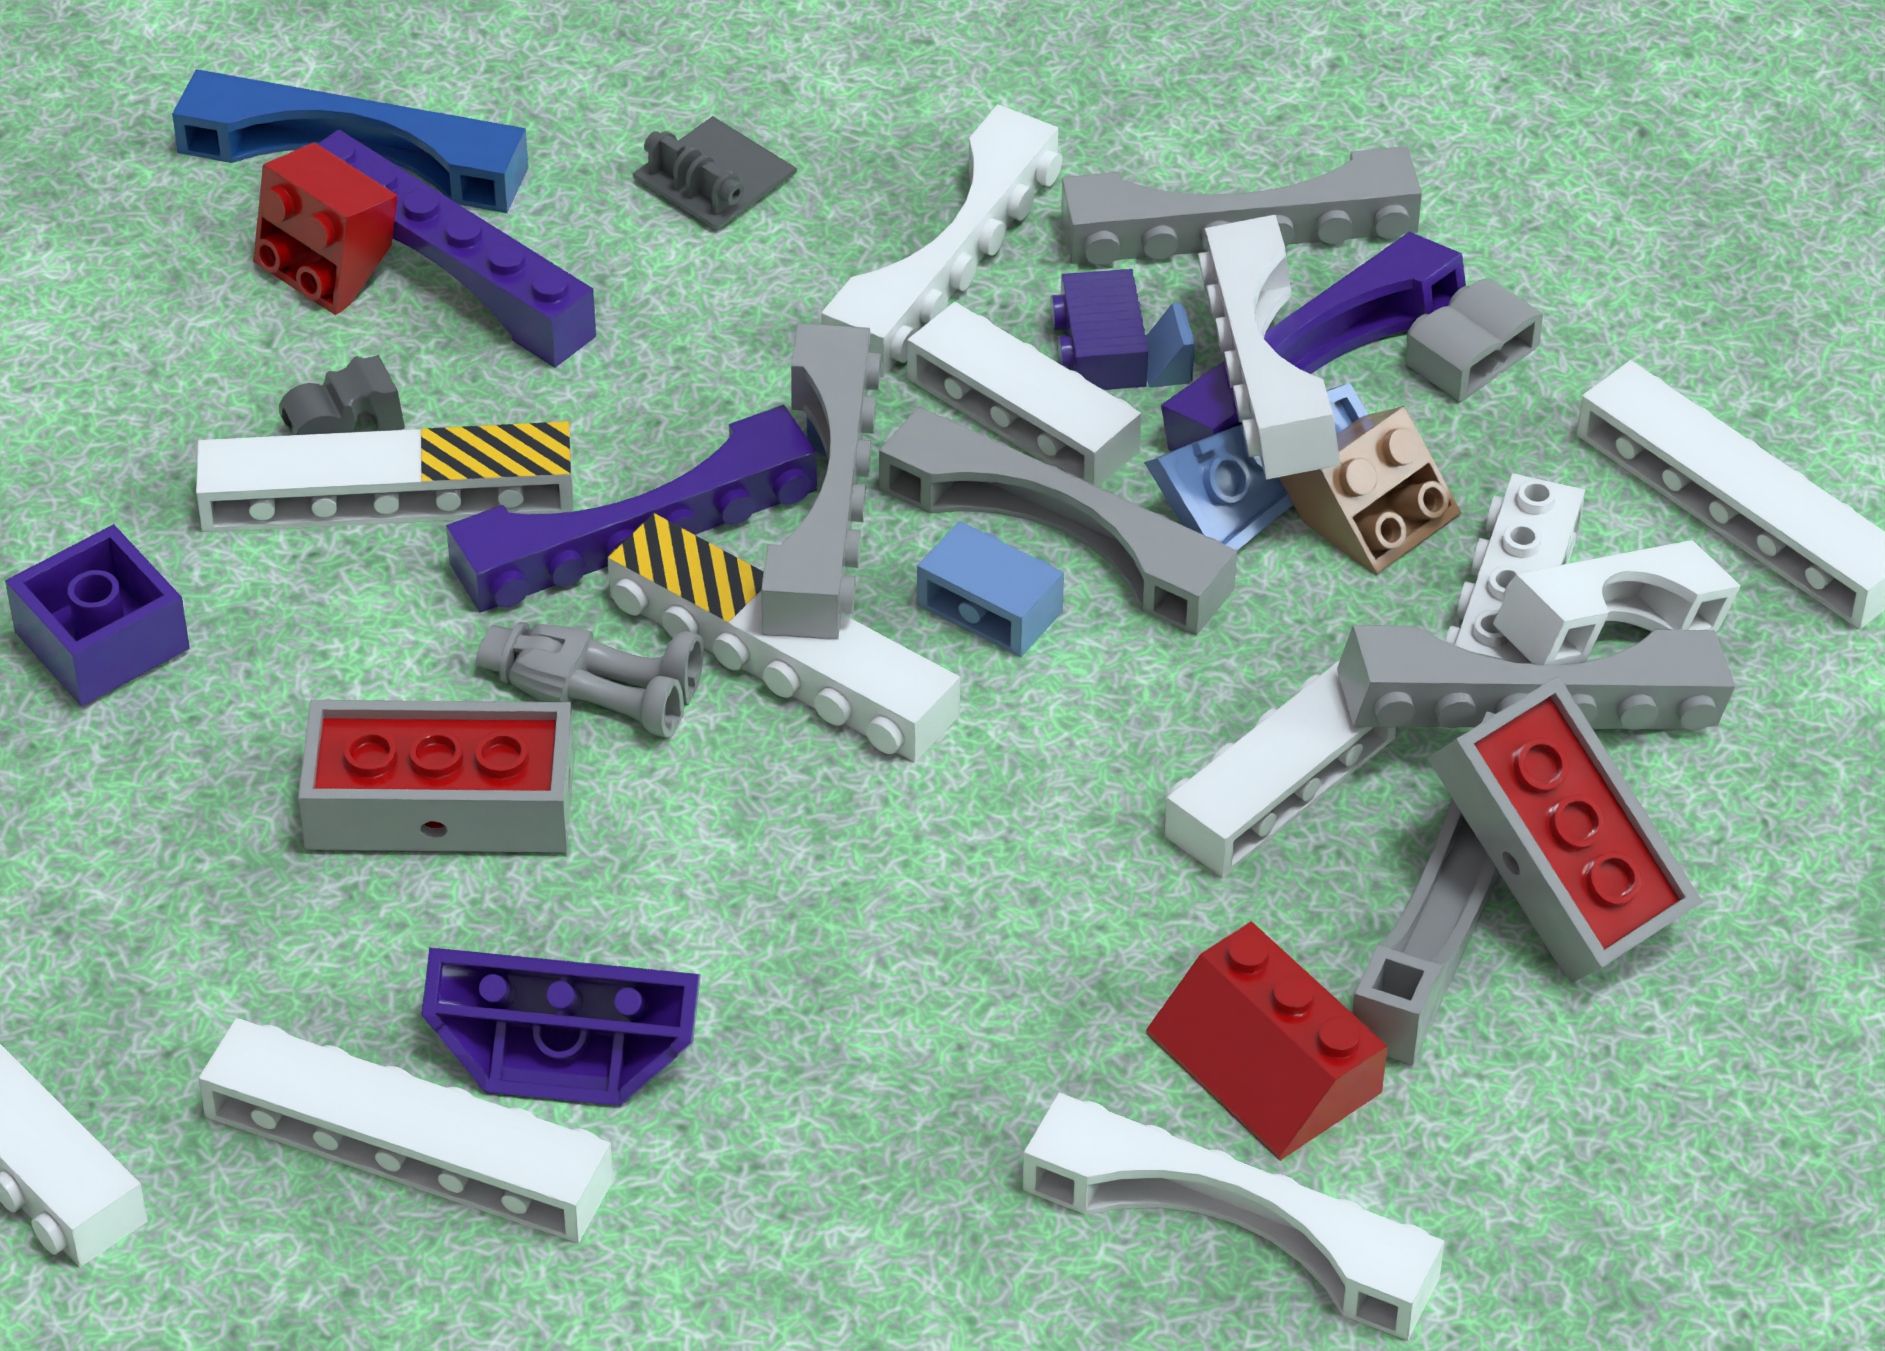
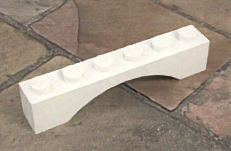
M997 104L969 137V181L971 187L967 200L954 221L934 241L911 256L882 269L851 277L821 312V325L870 328V353L881 354V377H885L897 361L905 363L907 361V339L946 309L948 299L956 289L964 291L969 287L974 278L977 264L985 254L992 256L999 250L1005 237L1006 228L1014 219L1021 221L1027 216L1034 200V194L1042 185L1051 186L1057 179L1062 166V155L1058 153V127Z
M1276 214L1205 228L1208 252L1198 253L1199 266L1204 289L1207 288L1211 316L1216 324L1221 354H1224L1230 388H1233L1239 422H1242L1248 457L1260 455L1266 480L1339 466L1340 458L1334 416L1324 380L1298 369L1280 357L1264 340L1266 330L1276 313L1292 296L1285 246Z
M1059 1092L1024 1151L1023 1190L1085 1215L1122 1208L1160 1207L1198 1212L1235 1223L1270 1240L1298 1260L1326 1289L1343 1316L1407 1341L1440 1278L1445 1241L1429 1235L1420 1227L1392 1221L1366 1211L1350 1200L1335 1199L1299 1185L1295 1180L1285 1175L1270 1174L1239 1162L1223 1151L1205 1149L1174 1137L1160 1127L1143 1125L1109 1112L1106 1108L1095 1102L1081 1101Z

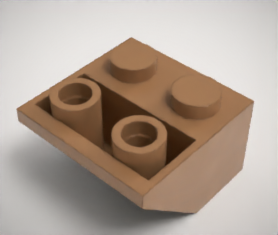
M1405 406L1364 415L1336 434L1340 458L1339 466L1279 477L1303 523L1373 574L1382 571L1462 513Z

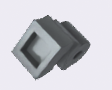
M379 355L368 358L356 356L349 362L346 368L339 371H328L323 385L315 383L298 385L289 390L279 403V414L285 425L289 427L292 435L351 433L355 427L358 415L364 412L370 413L378 431L405 429L398 390Z

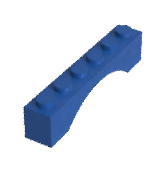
M198 69L195 70L172 113L177 152L180 154L234 163L258 155L297 150L313 142L318 144L339 129L390 162L414 172L459 205L508 213L529 168L526 128Z

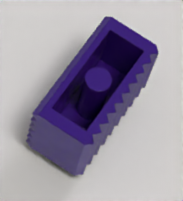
M1133 269L1061 274L1060 294L1050 296L1053 331L1064 330L1065 336H1058L1059 364L1079 373L1085 380L1102 390L1147 387L1148 343L1146 341L1145 328L1143 327V318L1140 302H1138Z

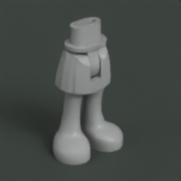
M519 622L513 629L491 625L478 648L476 665L479 668L499 672L501 681L516 686L541 702H571L572 706L576 700L586 701L634 718L641 722L646 731L652 735L670 738L675 734L683 718L684 704L689 705L699 685L703 666L704 642L701 635L682 631L671 639L666 647L664 656L649 658L632 655L594 640L592 631L547 624H535L531 629L528 623ZM601 677H605V678H609V679L621 681V682H624V683H628V684L637 686V687H639V688L628 687V686L620 685V684H617V683L608 681V680H606V679H603V678H601Z

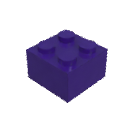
M114 524L5 580L15 633L81 707L190 649L182 596Z

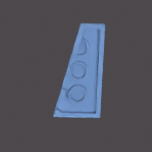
M1350 383L1326 390L1334 416L1336 434L1360 417L1368 415ZM1242 424L1144 462L1183 526L1207 537L1215 538L1236 550L1241 548L1293 505L1279 477L1266 480L1260 455L1248 457Z

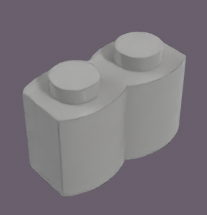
M1491 278L1479 280L1471 286L1460 288L1453 295L1448 306L1439 308L1430 314L1421 315L1415 320L1407 334L1406 365L1457 401H1464L1495 379L1499 373L1505 372L1539 346L1543 313Z

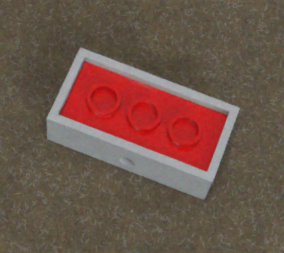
M1559 675L1427 757L1561 971L1572 983L1601 969L1703 902Z
M310 700L298 794L305 850L567 852L575 757L571 702Z

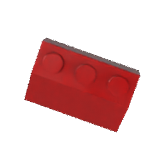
M1252 921L1198 956L1146 1029V1034L1279 1161L1381 1094L1383 1090L1387 1045Z

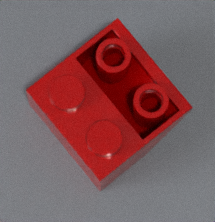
M315 142L264 163L262 167L253 262L336 316L350 306L392 246L398 195Z

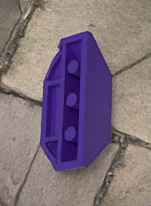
M429 947L421 1016L486 1093L621 1106L693 1044L701 975Z

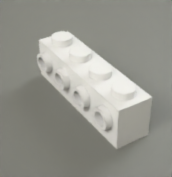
M1512 473L1505 497L1494 495L1486 524V532L1492 533L1491 539L1480 538L1476 547L1471 571L1472 575L1478 576L1476 583L1465 581L1457 609V618L1463 619L1461 628L1450 626L1445 642L1476 654L1515 663L1533 664L1493 625V622L1503 603L1504 591L1517 573L1569 564L1580 530L1585 489Z

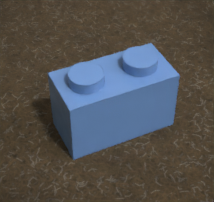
M961 521L917 565L918 606L1019 657L1026 653L1063 612L1064 572L1054 568L1042 559L1034 558L1000 541L992 534L983 533Z

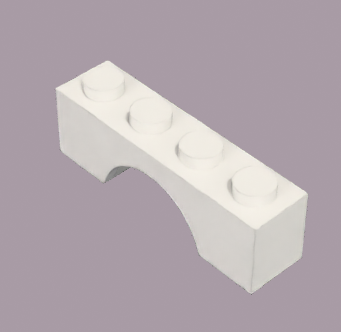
M1693 540L1517 573L1504 591V600L1493 625L1533 664L1562 665L1584 663L1587 661L1605 621L1625 622L1652 632L1655 629L1715 630L1716 632L1720 629L1741 585Z

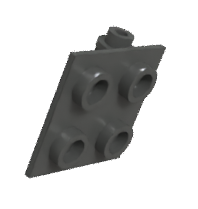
M712 116L680 140H677L676 136L669 131L662 133L658 131L652 132L644 143V150L648 152L649 162L633 173V178L717 231L797 172V168Z

